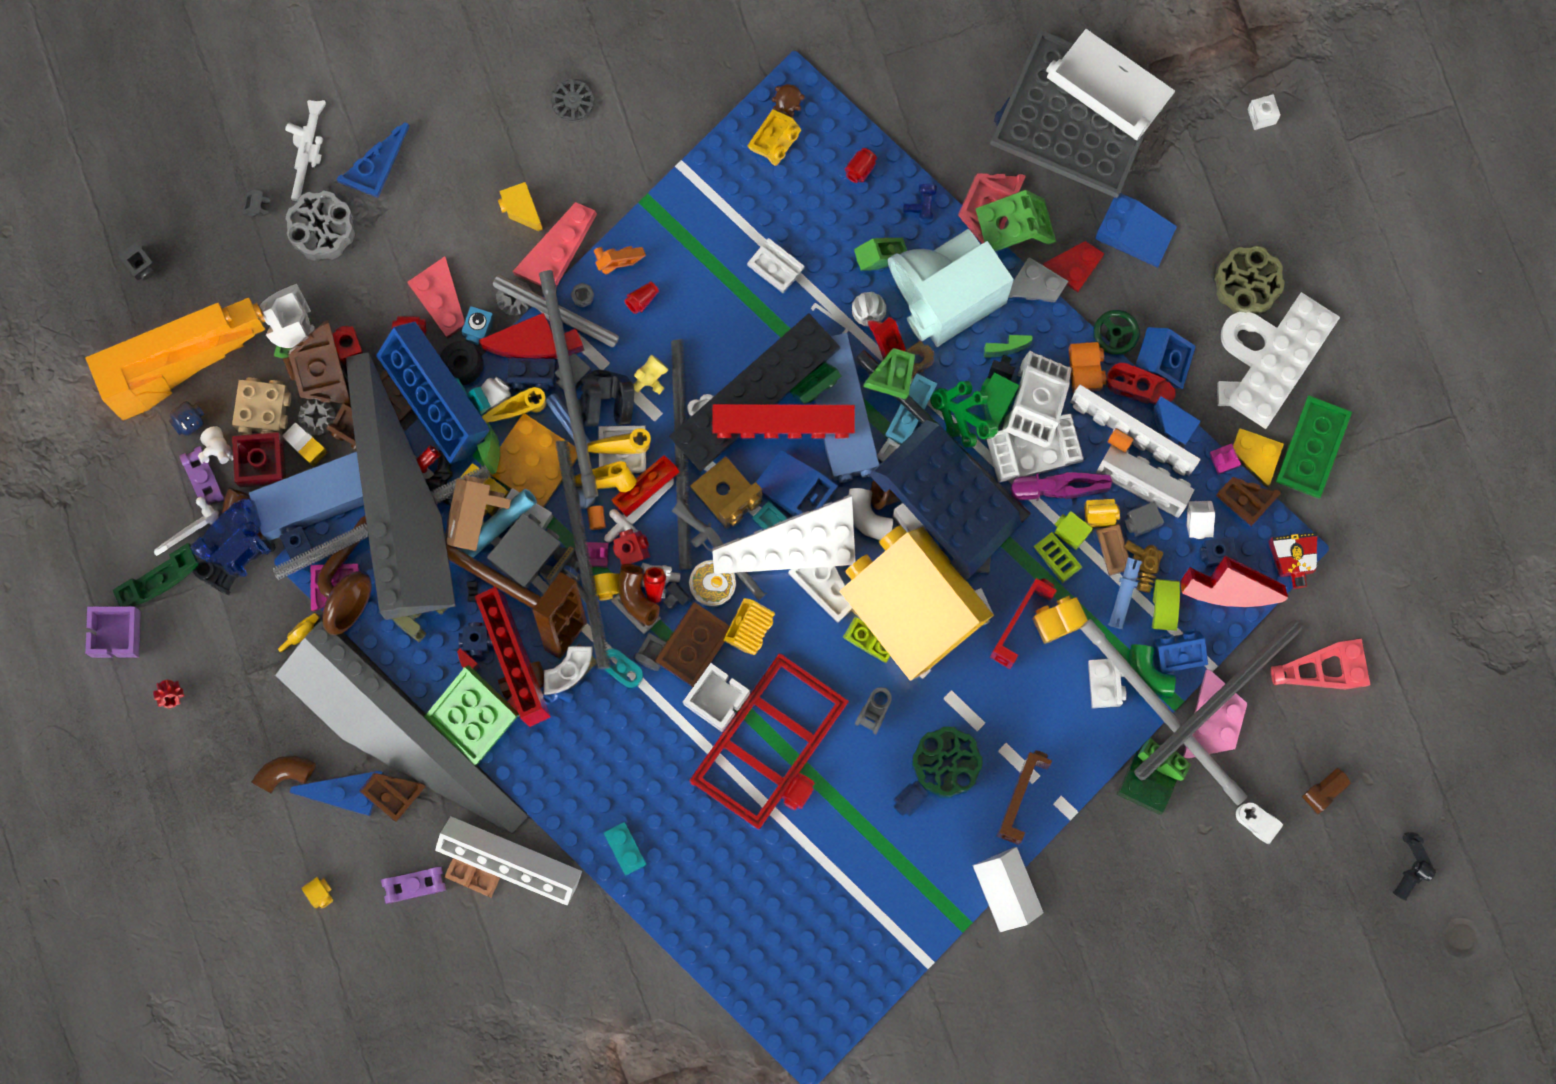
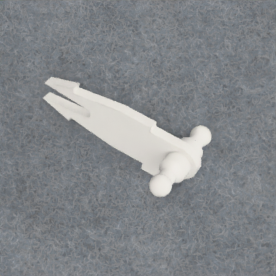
M198 497L196 503L202 508L201 512L204 516L154 549L156 556L208 523L211 526H215L219 534H224L226 528L220 523L218 510L213 509L211 505H207L203 497Z

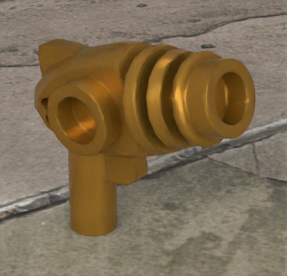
M1128 540L1124 549L1134 554L1133 559L1142 561L1139 569L1142 573H1138L1140 577H1137V580L1140 582H1138L1136 590L1150 592L1153 586L1149 583H1154L1150 579H1156V576L1151 574H1158L1163 552L1158 550L1153 544L1143 549Z

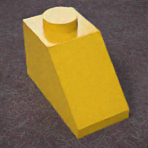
M526 182L499 191L501 199H498V203L502 213L507 211L509 219L536 231L543 230Z

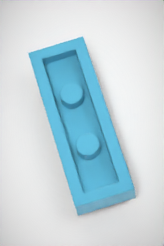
M916 373L910 385L909 395L925 409L937 383ZM900 404L885 436L902 444L913 433L918 420Z

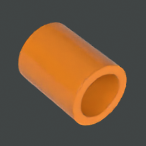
M1115 428L1108 443L1126 453L1134 438Z
M603 506L587 508L590 530L606 528Z

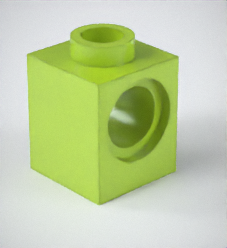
M1071 511L1067 516L1062 514L1054 524L1057 527L1054 534L1075 550L1080 547L1093 529Z

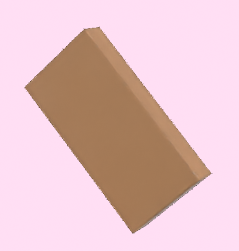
M1120 524L1097 530L1096 533L1109 576L1123 573L1129 555L1127 550L1124 549L1125 541Z

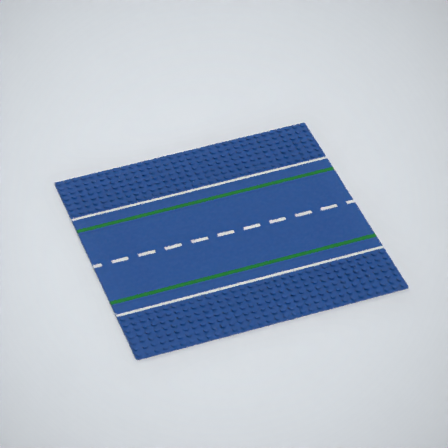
M792 51L561 278L556 287L559 306L619 336L617 344L614 347H610L577 330L585 351L576 353V355L592 371L607 370L626 375L634 384L637 381L634 374L647 362L651 354L669 369L657 379L665 388L660 395L654 392L651 386H644L639 393L635 391L632 421L630 424H616L614 420L615 399L610 398L601 399L598 425L591 427L583 426L585 435L590 442L599 440V426H646V430L651 437L650 447L646 451V470L663 455L676 466L675 443L669 437L675 431L672 340L683 339L681 342H684L682 343L684 344L682 346L684 347L682 349L684 350L682 352L684 353L682 355L684 356V360H682L684 361L682 363L684 366L682 367H685V369L682 370H685L683 372L685 373L683 374L685 375L683 377L685 378L683 380L685 381L683 383L685 384L683 386L685 387L683 389L685 394L683 395H686V397L683 398H686L684 400L686 401L684 403L686 404L684 406L686 407L684 408L686 410L684 411L686 412L684 414L686 415L684 417L686 420L684 421H687L691 417L687 410L689 402L695 399L700 400L706 394L715 396L808 313L812 315L830 336L842 334L846 328L819 309L815 308L814 311L811 309L815 303L843 323L852 327L847 332L876 454L878 455L888 439L885 434L901 403L892 395L879 391L875 392L872 389L863 387L865 381L870 376L855 358L863 350L867 351L879 365L883 358L870 327L859 324L853 317L852 303L861 293L874 292L883 298L886 304V315L881 322H884L888 317L894 319L906 352L915 354L911 383L916 373L937 383L934 391L939 388H945L949 391L956 387L960 381L971 382V394L959 395L954 398L953 401L957 404L971 397L975 391H981L993 360L1001 362L1003 356L984 358L985 343L1007 344L1009 335L1032 336L1031 346L1017 353L1006 355L1012 358L1010 366L1016 367L1011 381L1020 385L1022 377L1017 375L1022 360L1029 351L1070 367V344L1096 342L1094 327L1061 296H1059L1056 302L1012 297L1008 298L1005 305L936 347L930 337L920 341L907 321V317L912 314L908 303L892 276L889 266L878 270L861 271L854 249L872 238L903 237L907 251L913 249L935 250L969 229L958 216L962 204L797 51ZM791 84L799 88L801 94L805 96L804 100H801L799 104L801 110H794V116L791 117L800 127L801 132L787 150L784 158L775 166L771 164L768 158L751 151L747 145L773 107L776 106V103L771 100L777 93L775 87ZM862 148L869 149L877 157L875 167L864 182L854 183L846 177L845 167L857 151H861ZM768 238L804 265L803 271L799 273L798 277L784 293L747 266L749 260L764 245ZM628 246L633 248L643 247L646 256L634 265L616 268L609 274H604L602 270H598L595 263L597 258L594 250L602 247L604 252L609 249L618 251ZM1008 247L995 251L1015 280L1025 263ZM650 281L653 282L659 289V292L643 312L634 314L624 302L627 294L648 284ZM580 283L590 285L594 293L592 303L585 307L575 305L571 297L573 287ZM531 307L515 324L544 312ZM544 313V315H545V317H546V319H547V322H548V324H549V326H550V329H551V324H550V320H549V315L546 314V313ZM562 322L564 333L575 329ZM1101 335L1102 340L1109 346L1110 342ZM486 351L482 355L484 365L481 375L474 382L462 385L466 393L468 394L473 388L481 387L488 378L495 379L498 377L506 383V378H508V358ZM1105 351L1104 362H1100L1101 371H1105L1106 375L1115 364L1127 363L1132 366L1135 365L1123 354L1113 355ZM555 359L556 372L559 369L558 359ZM555 375V388H549V391L543 392L546 399L555 393L568 410L564 390L556 383L558 379ZM1071 375L1061 416L1071 414L1084 461L1038 474L1039 479L1067 472L1096 474L1111 446L1108 440L1113 433V429L1106 424L1105 426L1099 425L1093 420V416L1086 412L1085 414L1078 412L1073 408L1074 404L1070 403L1074 395L1072 392ZM1121 376L1115 378L1117 381L1124 382ZM1145 382L1137 383V387L1141 391L1148 390V385ZM584 384L576 390L578 399H581L583 394L581 389ZM1103 385L1101 391H1092L1157 432L1153 415L1155 404H1146L1115 394L1106 385ZM510 387L509 392L511 393V397L523 392L512 390V387ZM789 393L777 405H815L813 401L803 404ZM533 396L532 401L530 402L538 404L539 399L542 398H537L536 396ZM1016 396L1011 406L1009 407L1005 417L1012 411ZM929 399L924 410L946 431L942 412L934 409ZM546 404L545 409L541 412L529 411L525 413L575 446L574 440L548 404ZM975 405L968 409V411L986 420L981 405ZM951 411L954 423H957L955 415ZM522 414L504 420L489 422L498 437L500 446ZM1005 417L1002 423L1000 424L998 431L1003 430ZM419 418L404 432L416 458L429 445H432L438 451L440 450ZM918 421V423H917V425H916L914 431L921 425V423H920L919 421ZM967 422L969 432L974 433L977 437V444L974 447L966 448L962 444L961 435L953 437V439L998 482L987 439H981L977 434V427ZM1199 425L1183 448L1200 459L1190 476L1178 474L1172 469L1173 466L1166 461L1161 463L1152 456L1153 453L1146 449L1142 451L1131 444L1128 454L1136 458L1137 456L1145 458L1150 462V466L1156 469L1160 467L1167 470L1170 476L1176 480L1180 478L1191 484L1190 487L1195 489L1189 501H1212L1215 511L1213 537H1206L1204 539L1189 537L1187 529L1188 504L1179 518L1157 507L1164 521L1163 525L1135 537L1134 533H1130L1126 527V516L1128 512L1150 502L1113 482L1108 492L1073 499L1046 497L1044 495H1040L1038 501L1036 499H1017L1031 515L991 555L989 574L974 573L966 580L974 591L982 588L994 616L989 619V623L978 628L926 673L909 680L891 656L884 663L844 639L843 635L854 617L862 620L859 615L852 609L837 623L788 574L791 569L747 572L764 593L767 592L759 601L739 576L734 573L736 588L728 602L717 607L703 606L697 602L690 591V576L697 565L704 561L713 560V551L707 550L703 544L695 547L692 542L689 543L691 544L689 546L691 547L689 549L691 550L689 556L692 559L689 561L692 562L690 563L692 564L690 566L692 569L679 570L678 516L672 512L677 504V476L673 477V486L633 524L635 529L641 530L642 535L644 534L647 537L649 548L647 549L650 557L632 564L640 567L642 563L653 566L666 565L672 567L671 572L680 573L678 585L693 600L687 606L679 603L673 609H669L663 602L671 594L666 588L672 582H668L664 588L667 591L665 598H661L660 602L655 603L660 607L659 616L661 619L643 635L611 602L612 599L599 600V597H596L598 598L597 601H599L597 607L600 606L598 608L600 611L598 612H601L599 614L601 615L599 618H602L600 620L602 621L601 624H603L601 627H603L602 630L604 629L602 632H605L603 634L605 637L603 638H606L604 640L606 641L604 644H607L605 646L607 647L606 650L617 649L637 664L643 673L641 684L635 688L625 687L604 669L598 668L586 602L581 598L587 624L570 647H593V652L585 674L577 683L568 688V690L575 692L572 702L568 703L559 698L547 704L551 717L531 727L518 716L477 765L800 1084H819L989 906L972 865L1017 847L1026 868L1164 723L1162 718L1125 677H1121V686L1126 688V700H1122L1123 704L1120 707L1092 708L1088 661L1108 659L1107 656L1097 645L1093 644L1081 629L1044 644L1032 619L1037 615L1035 611L1047 605L1049 608H1053L1058 605L1057 601L1064 597L1070 596L1071 599L1077 597L1087 620L1091 619L1105 634L1107 640L1129 664L1130 647L1132 644L1154 647L1153 665L1160 673L1158 652L1154 640L1160 639V636L1166 634L1176 636L1183 634L1187 630L1200 631L1205 638L1208 665L1163 673L1176 676L1173 697H1159L1169 710L1174 713L1202 684L1205 671L1211 670L1213 672L1278 603L1254 607H1232L1211 604L1183 594L1180 584L1177 631L1153 629L1155 580L1164 579L1180 582L1190 567L1210 577L1218 566L1206 567L1205 561H1201L1200 548L1203 547L1202 544L1205 540L1234 537L1237 562L1284 584L1288 594L1293 588L1291 576H1279L1269 546V540L1272 537L1313 533V531L1278 498L1275 499L1252 526L1221 501L1216 495L1232 477L1242 479L1246 483L1261 485L1260 488L1263 489L1267 488L1242 465L1218 475L1209 453L1222 446ZM755 434V438L740 437L701 472L689 459L686 460L688 461L686 462L688 464L686 465L688 467L686 468L688 469L686 471L688 474L686 475L689 476L686 477L689 478L687 480L689 481L687 482L689 484L687 485L689 487L687 488L689 489L687 491L689 492L687 494L689 495L687 497L689 498L687 500L689 503L687 504H690L688 507H690L689 509L694 516L704 524L708 525L711 522V528H713L724 544L738 538L747 537L761 530L762 528L752 517L768 501L787 519L793 517L762 494L761 504L753 511L748 510L738 524L735 526L730 525L726 530L690 488V485L725 456L750 485H753L779 451L782 450L838 485L837 492L829 503L848 496L849 489L852 488L870 490L873 478L871 476L862 478V475L852 477L853 480L839 483V480L833 481L824 440L813 439L811 434H802V438L799 439L788 438V434H778V438H764V434ZM478 448L472 457L452 463L451 471L453 476L447 481L448 484L460 478L472 463L480 469L481 467L484 468L485 464L482 461ZM589 452L592 469L598 468L599 453ZM438 458L427 468L428 471L423 473L425 480L432 477L434 471L437 470ZM578 459L573 465L572 471L574 473L572 474L574 476L581 474ZM633 473V475H634L635 478H637L638 476H640V475L642 474V473ZM491 476L492 479H494V480H495L496 482H498L501 486H503L508 492L511 491V489H510L509 487H507L506 485L502 484L501 482H499L498 480H496L495 478H493V477ZM1015 479L999 482V484L1011 495V486ZM562 481L544 507L552 512L553 515L545 531L549 528L559 536V547L567 549L569 546L576 548L572 524L569 518L570 513L568 512L566 502L567 496H565L564 482ZM1075 482L1068 486L1085 488L1092 486V484ZM722 483L717 486L716 491L720 495H726L729 493L730 487ZM617 487L597 489L599 496L596 497L594 504L589 506H603L606 528L590 530L587 508L580 509L581 512L579 513H582L580 515L582 518L580 519H583L581 522H583L584 526L582 527L585 530L583 533H586L584 536L587 538L585 542L607 543L604 540V536L617 524L610 517L609 512L612 509H616L623 515L611 501L620 493ZM1115 499V504L1120 509V519L1116 520L1115 525L1120 524L1125 544L1129 540L1143 549L1153 544L1158 550L1163 552L1158 574H1151L1156 576V579H1150L1154 581V583H1149L1153 586L1151 591H1139L1134 586L1123 630L1108 626L1121 584L1119 579L1123 577L1124 572L1111 576L1108 574L1096 533L1097 530L1106 527H1092L1091 533L1077 550L1054 534L1057 529L1054 524L1062 514L1067 516L1071 511L1085 522L1084 504L1086 500ZM440 500V503L438 502L436 505L442 516L445 533L451 506ZM899 501L880 510L875 509L871 504V509L877 516L893 518L894 509L903 504V502ZM364 505L308 526L305 532L313 548L316 550V546L320 545L321 547V544L324 546V542L328 541L329 543V540L332 542V539L335 541V537L336 539L337 536L340 538V535L343 537L342 534L345 535V532L348 534V531L350 532L365 515ZM487 513L483 516L482 525L492 517L490 514ZM893 518L892 530H893L894 528H896L897 526H899V525L896 523V521L894 520V518ZM691 525L688 526L690 527L688 530H691L689 531L691 534H688L691 536L689 537L691 540L701 533ZM854 526L855 562L868 554L872 561H875L885 552L879 543L880 540L864 535ZM510 527L473 557L502 575L504 574L488 562L487 557L510 530ZM928 531L929 535L933 538V540L937 543V545L941 548V550L945 553L949 560L952 561L954 558ZM1051 532L1082 566L1081 570L1063 584L1033 547ZM368 536L360 541L343 563L358 564L359 571L366 572L370 576L372 583L371 594L365 609L358 620L344 633L427 714L463 670L457 653L460 648L463 650V647H459V633H463V627H467L468 623L482 622L483 626H486L478 604L468 602L467 582L477 581L478 594L495 586L449 560L456 606L449 607L442 615L434 610L424 612L414 621L426 633V636L419 643L398 627L392 619L385 620L379 611ZM1317 536L1318 562L1329 551V546ZM708 540L704 541L705 545L713 550L714 547ZM614 541L608 543V568L592 567L590 569L593 570L591 571V573L593 572L591 576L604 573H620L622 564L620 558H617L614 553ZM1051 541L1042 549L1047 551L1055 544ZM1057 548L1048 556L1050 558H1053L1060 552L1059 549ZM286 549L275 558L274 563L277 567L278 565L281 566L283 562L286 563L288 561L289 563L290 557ZM1127 550L1129 558L1133 559L1134 554ZM328 554V557L320 558L319 561L312 562L311 565H324L331 555ZM554 554L546 565L555 566L557 561L554 558ZM1062 556L1061 558H1059V559H1058L1057 561H1055L1054 563H1055L1056 565H1059V564H1060L1061 562H1063L1066 558H1065L1064 556ZM1068 563L1063 568H1061L1062 572H1065L1067 569H1069L1071 567V564ZM307 565V567H301L299 571H293L287 577L311 599V565ZM851 565L835 566L846 586L851 579L845 571ZM539 573L527 589L542 597L550 585ZM1044 578L1054 584L1053 588L1057 591L1051 601L1035 592L1032 594L1002 645L1018 654L1011 669H1008L991 659L990 656L1035 579L1041 580ZM581 579L576 581L583 587ZM641 587L643 594L647 598L645 587ZM501 591L506 597L530 663L540 661L543 670L553 669L561 664L567 655V651L561 659L545 651L532 610L533 608ZM744 598L754 600L775 612L773 624L765 633L762 647L756 651L755 655L745 653L724 642L711 661L714 666L728 675L729 679L726 683L729 685L730 680L733 678L750 690L751 694L780 653L849 701L799 772L815 783L812 787L814 790L803 808L792 810L783 803L785 800L781 798L760 830L697 786L692 785L689 781L723 733L684 706L683 701L693 687L662 666H660L659 671H654L641 665L633 658L635 653L639 652L649 633L667 642L693 602L729 626H731ZM472 635L470 640L472 642L478 641L479 635ZM489 646L490 653H483L482 657L471 658L480 666L476 673L504 698L498 679L505 676L494 646ZM611 658L609 660L610 663H608L614 666L617 664V659ZM782 667L760 696L764 701L813 735L835 705ZM633 672L627 674L628 680H634L636 674ZM882 687L891 693L892 700L885 718L875 735L872 730L861 724L857 726L855 722L873 690ZM878 693L874 696V701L878 705H884L888 698L884 693ZM755 705L730 739L731 742L783 778L808 744L806 740ZM942 727H955L965 734H970L977 742V747L983 760L982 769L974 786L966 793L955 795L952 798H939L938 795L927 791L929 795L925 798L926 801L911 816L899 814L893 807L896 804L893 799L909 783L913 784L918 780L912 769V756L919 745L920 739L926 733L939 730ZM928 739L924 742L927 750L934 751L937 749L935 740ZM951 739V747L946 751L947 753L954 749V739ZM959 741L961 744L959 749L961 751H970L968 749L970 745L968 742L962 743ZM725 748L703 777L704 780L756 816L778 787L777 784ZM1037 750L1049 755L1047 759L1052 760V763L1047 770L1035 766L1012 825L1013 828L1025 832L1022 842L1016 845L998 838L996 835L1025 758L1029 752L1034 753ZM956 754L949 759L943 757V763L938 771L947 765L951 768V762ZM961 757L956 763L959 764L963 759L971 760V758ZM936 760L932 765L924 764L923 767L933 768L938 762ZM947 772L940 776L941 785L944 783L943 778L948 774ZM924 773L926 776L925 783L932 782L935 784L933 780L935 775ZM966 774L957 776L959 785H969L970 779ZM623 822L626 823L647 864L625 876L604 835V832Z

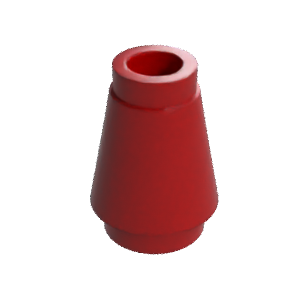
M650 281L648 284L627 294L624 302L634 314L643 312L659 292V289Z
M650 567L643 575L648 600L658 603L661 601L666 575L663 569Z

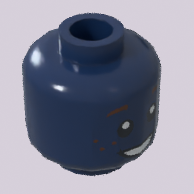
M185 401L170 412L171 419L168 421L179 435L183 433L185 436H189L203 426L204 421L201 417L205 414L197 403L192 406L190 402Z

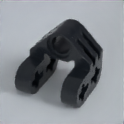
M593 370L583 377L582 383L584 385L581 389L583 394L580 400L582 401L581 418L584 427L598 425L601 399L610 398L615 399L614 420L616 424L625 425L631 423L635 391L632 381L626 375L607 370Z

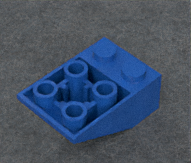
M782 450L779 451L756 482L761 487L764 496L793 517L823 507V505L829 503L838 488V485L820 472Z

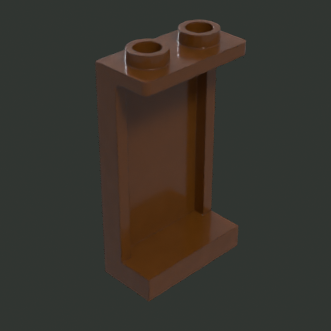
M1035 750L1034 753L1029 752L1026 756L996 837L1016 845L1022 842L1025 832L1013 828L1012 825L1034 767L1038 766L1047 770L1052 763V760L1047 759L1049 755Z

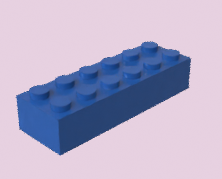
M411 322L393 327L376 357L449 463L472 457L478 448L477 445L483 441L490 428L417 323Z

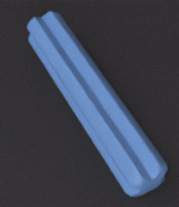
M554 393L546 399V403L574 440L568 410ZM585 435V437H586V442L589 443L590 440H589V439L587 438V436Z

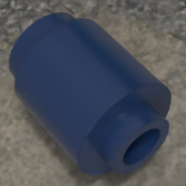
M917 781L913 784L909 783L893 799L896 803L893 807L902 816L905 814L911 816L926 801L925 798L929 794Z

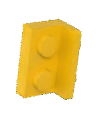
M772 109L747 146L751 151L768 158L771 164L777 166L792 143L798 138L801 129L793 118Z

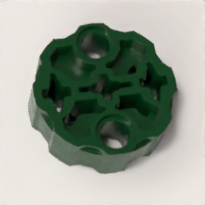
M942 727L939 730L926 733L920 739L919 745L912 756V769L918 779L917 782L926 791L938 795L939 798H952L955 795L969 791L976 783L983 764L975 739L970 734H965L955 727ZM928 739L935 740L937 749L934 751L927 750L924 742ZM951 739H954V749L947 753L946 751L951 747ZM959 741L962 743L968 742L970 744L968 747L970 751H961L959 749L961 746ZM956 754L951 762V768L947 765L938 771L943 763V757L949 759ZM961 757L971 758V760L963 759L959 764L956 763ZM936 760L938 762L933 768L923 767L924 764L932 765ZM947 772L948 774L943 778L944 783L941 785L940 776ZM924 773H927V775L934 774L933 780L935 784L932 782L925 783L926 776ZM966 774L970 779L969 785H959L957 776Z

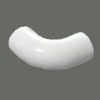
M859 488L849 489L848 495H852L854 526L864 535L881 540L892 531L893 518L880 517L873 513L871 509L872 491Z

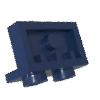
M508 358L507 385L512 387L514 391H524L526 388L533 387L540 388L542 391H549V388H555V359Z

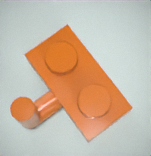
M628 246L618 251L609 249L605 252L602 247L594 250L597 258L595 262L597 268L602 270L604 274H609L619 267L632 266L646 256L643 247L633 248Z

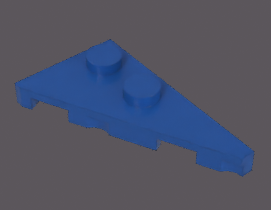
M404 122L401 126H397L391 131L392 134L372 147L346 173L340 174L337 182L379 198L410 127L409 124Z
M375 771L292 786L290 793L370 816L374 804L360 793L359 790L373 773L384 774V772Z

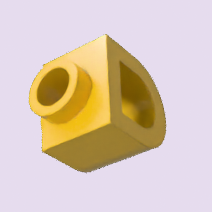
M604 573L592 577L594 578L592 581H595L593 583L595 586L593 587H596L594 590L597 592L595 595L599 597V600L612 599L613 595L619 593L618 573Z
M316 877L301 887L312 906L316 909L319 906L324 908L333 901L332 896L329 894V891L332 889L325 878L320 880Z

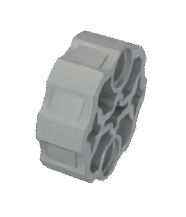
M324 190L320 193L307 192L298 197L297 203L287 211L285 218L287 221L286 234L293 247L304 254L307 259L319 261L320 259L328 258L333 260L341 256L343 250L353 242L355 236L354 217L348 205L338 199L334 193ZM311 203L313 208L309 210L307 205ZM341 211L346 212V216L343 219L335 218L337 213ZM316 218L322 223L325 234L318 228ZM298 233H305V237L302 240H294ZM330 242H332L334 246L332 249L328 247V244Z

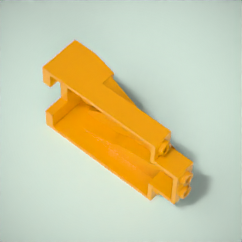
M250 298L224 308L219 303H215L85 358L102 400L124 421L148 411L172 394L171 389L201 369L226 357L225 354L243 347L244 342L255 336V334L264 331L263 323L265 320L263 311L259 308L258 303L253 304Z

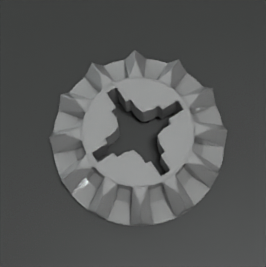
M519 279L510 280L532 291V289L526 282L520 281ZM499 289L496 293L499 308L508 315H521L531 307L516 299L514 306H512V300L508 297V294Z
M318 399L307 400L300 407L298 414L299 425L306 433L311 435L325 434L329 431L326 429L328 424H332L335 419L333 407L329 403ZM317 408L319 414L326 417L318 418L315 426L314 419L309 416L315 414Z

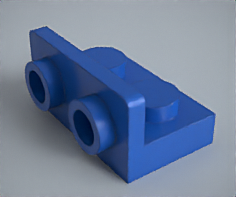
M1187 630L1183 634L1176 636L1166 634L1160 636V639L1154 640L1161 673L1208 665L1205 638L1200 631Z

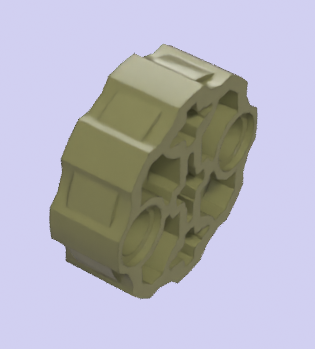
M1238 247L1229 253L1216 271L1214 279L1217 287L1216 295L1221 304L1231 308L1234 314L1237 312H1251L1257 315L1265 313L1280 297L1284 289L1283 266L1278 258L1272 257L1263 247ZM1253 255L1258 256L1261 259V263H1253L1250 257ZM1227 268H1229L1230 277L1226 281L1225 271L1227 270ZM1248 277L1251 278L1252 284H1248ZM1273 281V282H1274V283H1273V285H1274V286H1273L1274 291L1272 292V294H1270V286H1269V285H1270L1271 282ZM1238 299H1246L1249 305L1246 307L1241 306L1238 303Z

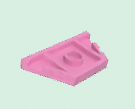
M1211 670L1205 671L1195 712L1225 685ZM1235 693L1192 734L1208 754L1236 748L1247 703ZM1185 746L1183 757L1186 759L1195 757Z

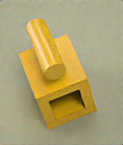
M1115 499L1086 500L1084 504L1085 523L1090 527L1114 526L1116 520L1120 519V509L1115 504Z

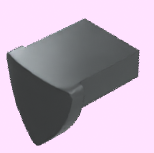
M649 633L639 652L635 653L633 658L641 665L651 670L659 671L660 666L654 660L666 642Z

